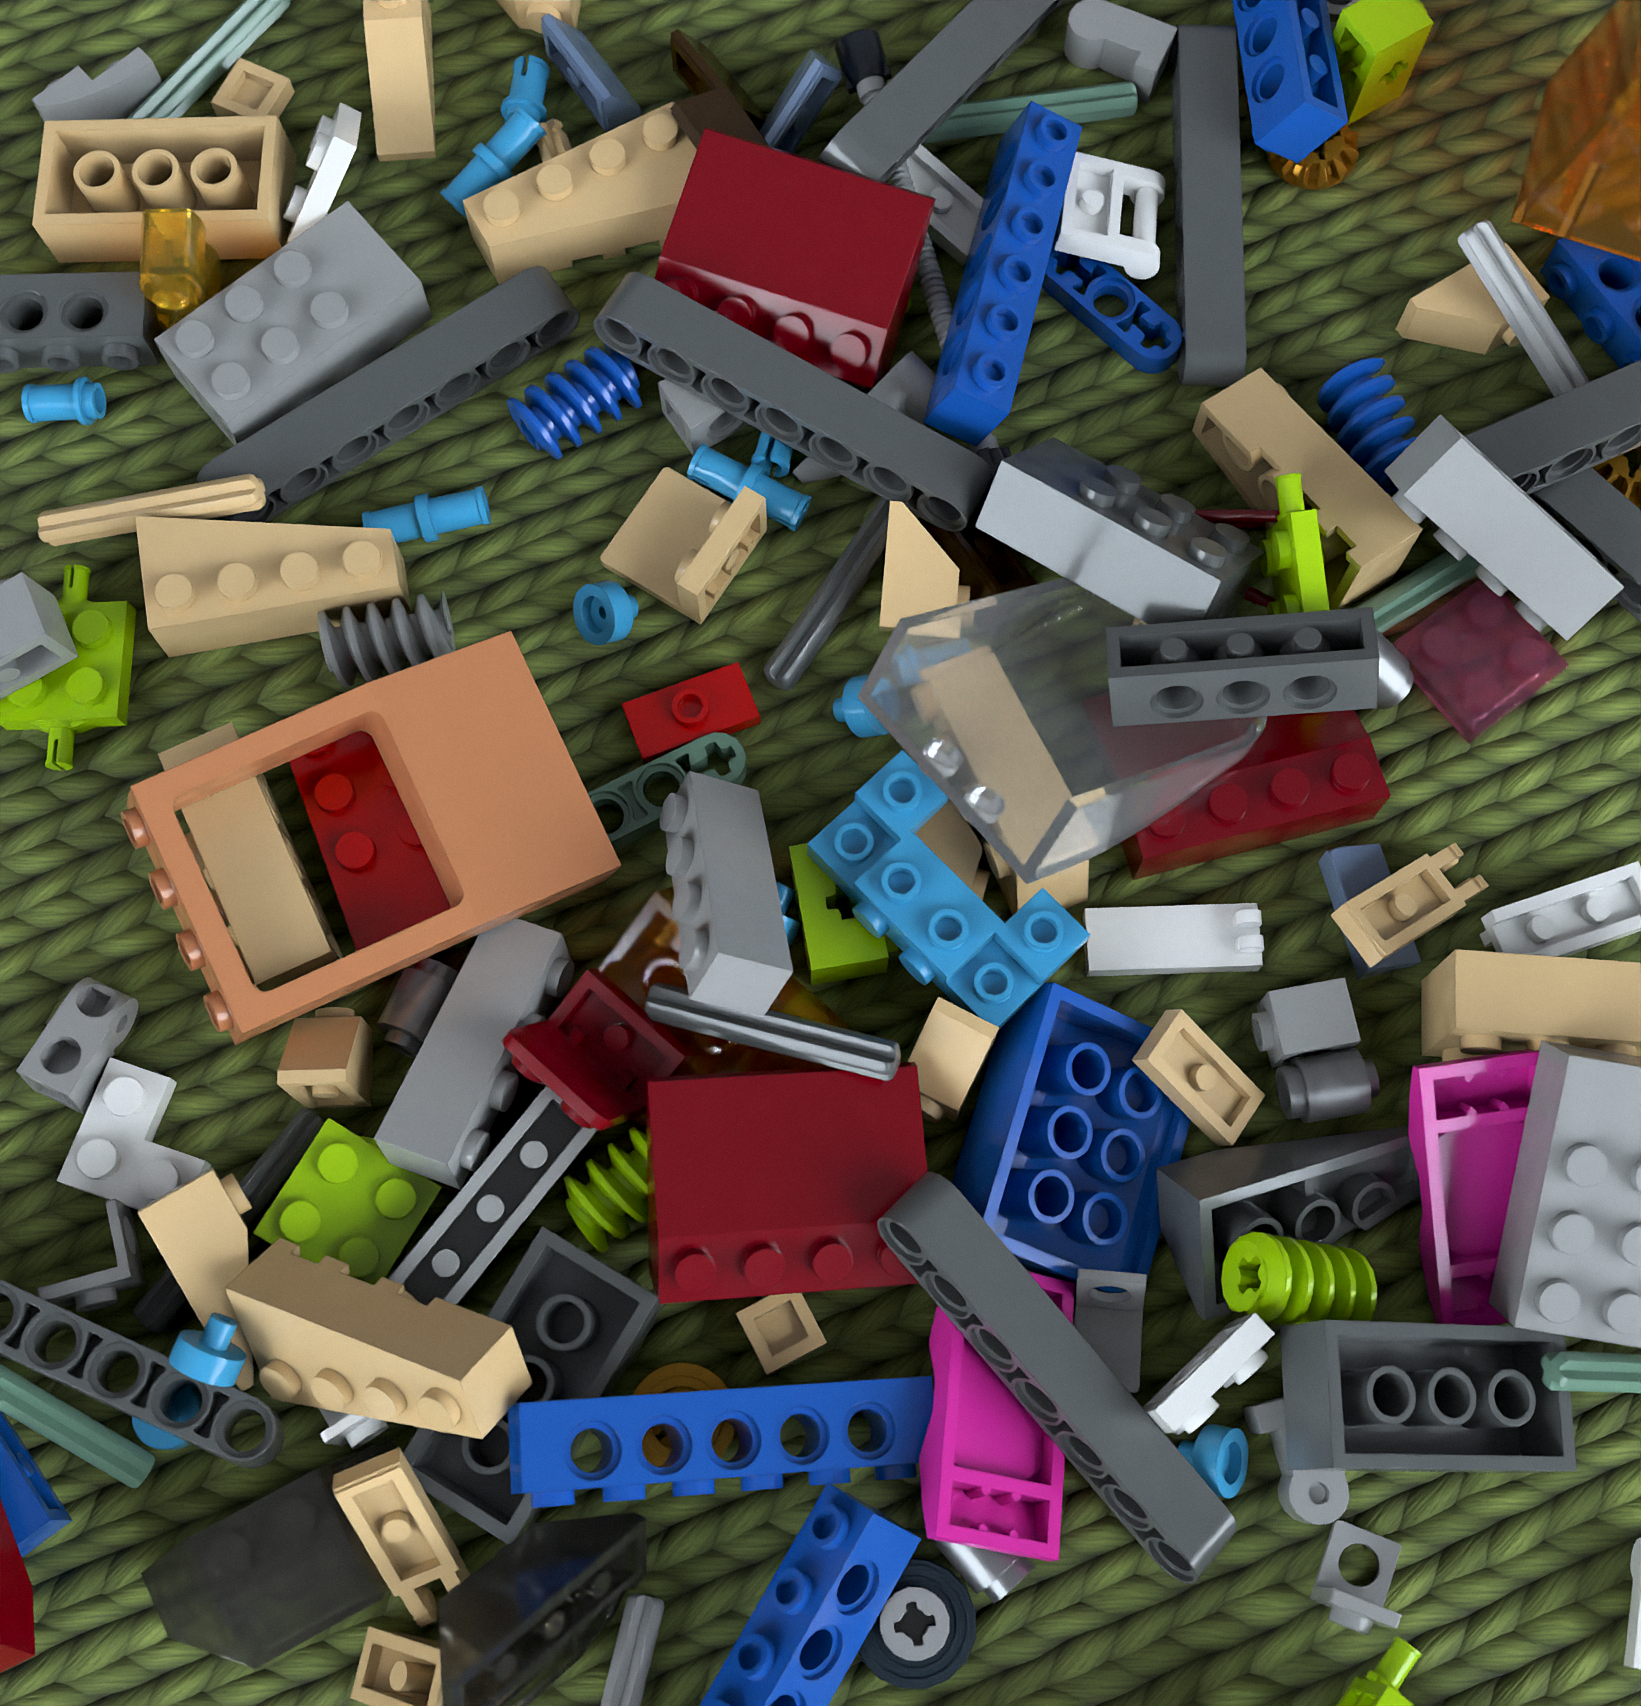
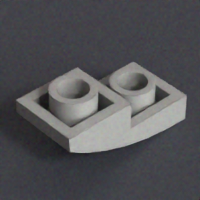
M138 47L124 58L110 64L102 74L93 80L79 66L75 67L63 77L48 84L45 90L32 98V101L44 123L45 121L127 119L162 84V81L153 61Z

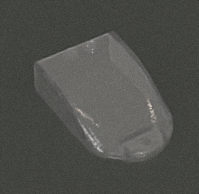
M1065 577L901 618L857 696L914 759L920 770L931 778L960 810L964 819L980 832L1026 884L1088 860L1146 828L1243 759L1262 734L1267 721V716L1113 727L1108 684L1106 628L1146 625L1147 623Z

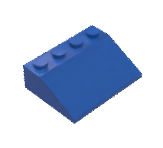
M1054 982L1044 983L1021 1010L998 1031L952 1184L963 1194L1026 1270L1075 1283V1286H1077L1078 1269L1146 1274L1148 1278L1161 1231L1156 1168L1180 1161L1191 1120L1132 1061L1153 1028ZM1113 1286L1094 1288L1105 1293H1123L1127 1291Z

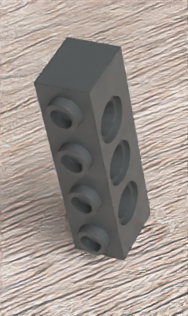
M147 271L0 275V373H13L19 368H49L59 372H70L78 369V367L107 366L116 370H132L137 368L138 365H159L160 350L154 339L161 334L163 302ZM99 322L96 326L86 329L92 323ZM39 323V324H38L36 327H34L33 329L27 330V329L30 328L32 325Z
M1373 607L1106 628L1108 684L1113 727L1377 708L1380 657Z

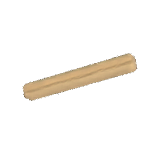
M249 473L46 510L38 515L37 518L39 525L38 535L43 542L59 546L137 532L135 516L205 520L260 510L266 503L265 485L262 479L256 478L255 475Z

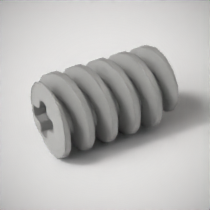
M444 591L441 593L439 609L437 610L432 609L424 594L417 595L414 614L407 613L399 598L392 599L390 617L383 619L374 602L368 603L365 622L362 623L357 621L350 607L342 608L341 622L338 627L332 625L325 611L318 612L319 635L325 661L329 671L335 674L343 687L354 685L357 667L365 680L371 682L379 679L382 663L388 673L393 674L405 669L407 658L410 664L415 666L429 661L431 654H433L434 658L455 651L453 625Z

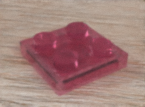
M1478 579L1393 643L1408 659L1414 682L1469 744L1560 676L1569 666L1538 630L1514 608V604L1505 594L1501 597L1498 596L1481 579Z

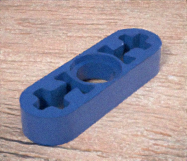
M1053 241L1042 288L1135 369L1148 374L1161 373L1169 369L1177 358L1182 341V331L1176 320L1109 263L1054 250L1055 241ZM1057 263L1062 267H1067L1071 263L1077 265L1076 275L1069 270L1062 275L1056 273ZM1082 284L1087 288L1084 295L1080 294ZM1102 295H1114L1124 302L1126 310L1119 316L1108 317L1100 314L1095 309L1093 302ZM1135 316L1140 318L1138 327L1132 323ZM1157 336L1164 339L1162 348L1154 345L1148 350L1142 346L1144 337L1150 341Z

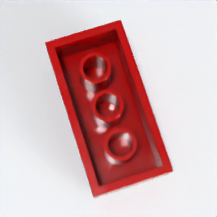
M363 731L355 732L289 761L356 951L451 909L412 821L370 734Z

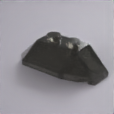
M390 1438L309 1472L190 1536L142 1571L141 1575L168 1637L256 1669L383 1600L389 1587L334 1496L333 1476L398 1448L395 1440Z
M634 1512L535 1523L509 1545L502 1547L492 1559L461 1584L455 1585L445 1597L438 1601L443 1706H528L586 1653L614 1617L626 1589L635 1590L647 1574L646 1518Z

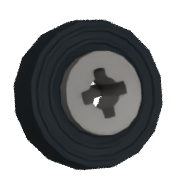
M911 1558L858 1651L861 1660L879 1679L901 1689H928L949 1680L967 1661L976 1638V1610L967 1587L949 1568L926 1558Z

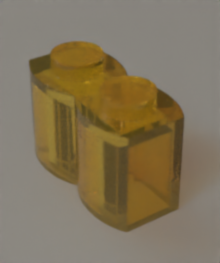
M189 208L144 209L142 214L139 287L145 297L156 304L157 321L164 330H167L220 292V257L214 248L206 243V228L203 221Z

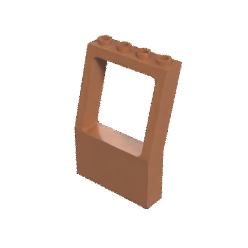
M511 631L365 683L130 786L126 803L128 809L121 811L122 822L135 849L145 846L156 869L149 872L148 877L159 905L163 910L173 907L183 931L176 934V941L190 971L200 968L211 992L203 996L209 1017L219 1033L226 1030L229 1031L235 1045L466 939L600 884L622 866ZM359 731L367 732L374 739L451 909L273 990L259 991L250 981L174 812Z

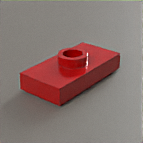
M738 662L621 704L644 765L704 735L715 732L730 735L761 724L759 712Z

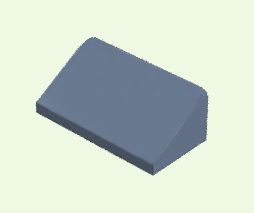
M549 13L541 17V27L547 56L603 130L608 132L638 118L642 114L641 108L586 36L576 28Z
M811 49L759 130L770 147L794 154L843 77L842 74L844 72L817 51Z
M1380 843L1337 847L1326 850L1318 861L1335 911L1345 902L1391 875ZM1342 931L1358 980L1421 963L1418 950L1413 941L1370 968Z

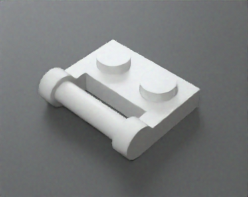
M1076 152L1056 228L1054 250L1123 266L1125 272L1136 279L1153 277L1159 271L1161 252L1159 247L1155 245L1158 205L1162 203L1165 195L1164 177L1154 170ZM1123 194L1130 196L1131 201L1135 204L1132 237L1120 234Z

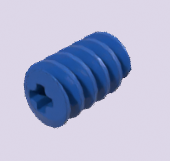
M605 343V352L598 347L591 346L584 352L585 365L578 360L571 359L564 365L565 378L555 372H550L545 376L544 386L546 392L536 385L531 384L524 390L526 406L516 398H509L507 406L514 422L533 448L538 451L544 449L556 460L561 459L563 455L558 440L564 436L578 448L583 444L578 428L581 424H585L598 435L603 431L598 415L600 412L604 411L618 422L623 418L618 403L620 399H625L636 410L642 406L638 391L640 383L629 358L614 351Z
M1373 357L1349 364L1334 374L1318 392L1317 403L1323 412L1328 413L1327 424L1333 432L1338 433L1337 444L1386 493H1391L1399 489L1384 470L1417 438L1403 439L1405 435L1413 430L1416 422L1412 416L1393 419L1404 408L1406 402L1401 395L1383 398L1393 389L1395 381L1391 375L1373 378L1385 364L1382 358Z

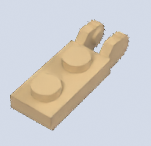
M1456 843L1449 845L1431 857L1428 854L1423 855L1345 902L1331 914V917L1370 968L1453 917L1467 905L1466 903L1488 888L1489 885L1481 875L1466 879L1456 888L1444 876L1443 873L1454 867L1464 855Z
M400 1447L334 1474V1496L393 1596L399 1595L417 1625L422 1627L437 1620L436 1601L426 1584L438 1578L441 1579L452 1600L460 1610L477 1603V1592L472 1576H470L469 1570L466 1569V1565L459 1555L456 1545Z

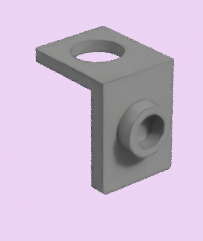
M116 1198L105 1201L118 1264L117 1267L37 1288L38 1297L61 1308L75 1305L77 1312H87L114 1305L118 1302L117 1293L146 1285L131 1208Z
M1078 1269L1074 1327L1129 1392L1137 1393L1140 1386L1142 1322L1147 1275ZM1113 1286L1127 1291L1123 1293H1105L1094 1288Z
M1335 1520L1328 1537L1310 1599L1331 1607L1327 1620L1369 1636L1372 1624L1397 1629L1401 1614L1384 1608V1603L1400 1554L1401 1544L1344 1521ZM1352 1544H1362L1368 1547L1377 1560V1573L1374 1579L1364 1586L1357 1587L1349 1584L1339 1571L1338 1562L1340 1554L1347 1546Z

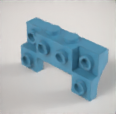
M901 750L855 792L854 802L807 844V856L857 905L852 911L867 931L876 938L886 934L903 951L898 956L899 960L917 981L923 985H927L932 981L956 1006L999 1027L1000 1030L1088 940L1090 933L1043 887L1004 923L915 835L947 803L949 795L911 757Z

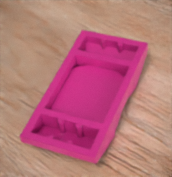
M1526 1049L1415 1065L1412 1067L1408 1138L1420 1182L1422 1215L1418 1246L1436 1324L1491 1326L1509 1323L1489 1304L1539 1054L1538 1050Z
M1028 1272L1073 1325L1075 1283ZM937 1305L929 1338L935 1377L933 1411L919 1455L922 1508L927 1538L1049 1562L1059 1560L1065 1455Z

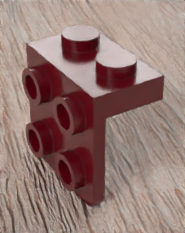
M598 968L586 970L548 1020L510 1029L502 1039L504 1047L513 1054L511 1057L512 1064L521 1074L536 1083H545L563 1100L561 1108L574 1122L584 1128H596L601 1131L646 1114V1078L676 1076L693 1055L656 1021H652L644 1009Z

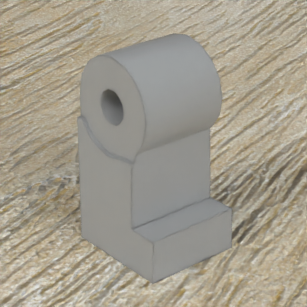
M1082 0L1070 11L1064 43L1065 56L1072 64L1079 68L1103 69L1102 71L1133 82L1138 100L1149 103L1171 59L1178 27L1105 0Z
M90 977L81 979L68 993L16 1072L33 1091L85 1115L96 1091L94 1088L95 1084L105 1070L109 1058H112L115 1054L114 1049L125 1039L135 1021L138 1011L137 999Z
M1284 1396L1243 1407L1242 1410L1250 1435L1269 1432L1282 1475L1278 1485V1497L1284 1511L1294 1520L1307 1524H1330L1339 1519L1347 1509L1350 1498L1344 1471L1287 1469Z

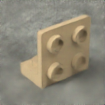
M665 467L601 554L602 566L697 623L702 624L767 531L766 498L744 486L734 502L731 503L675 470Z

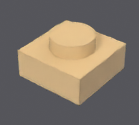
M239 57L211 101V104L218 117L277 115L279 118L295 92L290 78Z
M802 1293L769 1295L736 1313L767 1376L827 1345Z

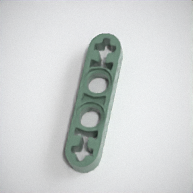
M715 732L707 734L588 792L595 809L605 804L613 805L624 814L623 823L620 828L614 833L607 834L614 850L660 828L659 821L662 807L649 803L644 796L645 789L652 780L659 777H668L681 786L687 776L681 766L690 764L691 771L698 773L708 767L707 756L710 753L717 752L722 759L733 757L728 762L729 773L719 776L715 769H711L702 774L741 785L746 777L747 763L746 755L740 742L727 733Z

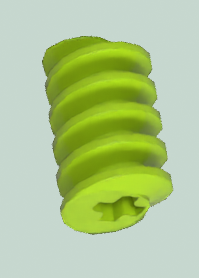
M635 1127L628 1130L633 1151L627 1153L614 1143H610L607 1146L612 1163L610 1168H604L591 1158L585 1162L591 1181L587 1185H584L569 1174L563 1178L569 1196L565 1200L566 1207L586 1239L602 1254L608 1250L605 1230L621 1240L630 1234L626 1213L641 1223L648 1221L647 1135Z
M1252 1231L1240 1236L1229 1247L1223 1262L1222 1290L1225 1301L1231 1310L1239 1313L1245 1311L1248 1315L1256 1313L1264 1322L1273 1321L1283 1325L1319 1320L1371 1321L1377 1302V1284L1374 1271L1366 1257L1355 1249Z

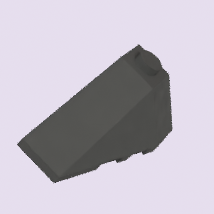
M1408 1126L1214 1150L1156 1168L1160 1228L1198 1315L1205 1321L1234 1312V1310L1229 1309L1223 1296L1221 1277L1223 1262L1229 1247L1240 1236L1253 1231L1271 1234L1272 1236H1284L1331 1245L1356 1227L1369 1230L1421 1194L1419 1177L1408 1138Z

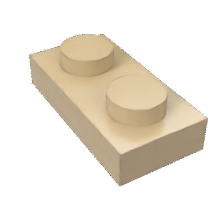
M1182 1009L1165 1010L1132 1059L1216 1146H1233L1265 1097V1094Z

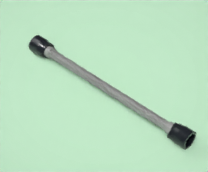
M861 29L845 35L837 42L835 52L841 71L844 72L843 77L848 93L850 95L858 93L860 102L866 105L886 85V81L892 79L879 33L872 29ZM905 161L888 178V183L915 192L909 167L907 166V161ZM927 230L916 272L922 286L926 305L929 307L928 311L931 314V320L933 321V327L935 328L942 353L953 309L951 308L952 304L949 301L941 269L938 267L939 263L936 260L937 257L932 247L930 234ZM992 433L977 447L968 444V450L983 458L991 467L994 474L993 480L1001 461L1012 456L1008 446L1004 448L999 447L997 438ZM991 485L989 486L987 492L985 493L984 497L977 507L978 509L983 508Z

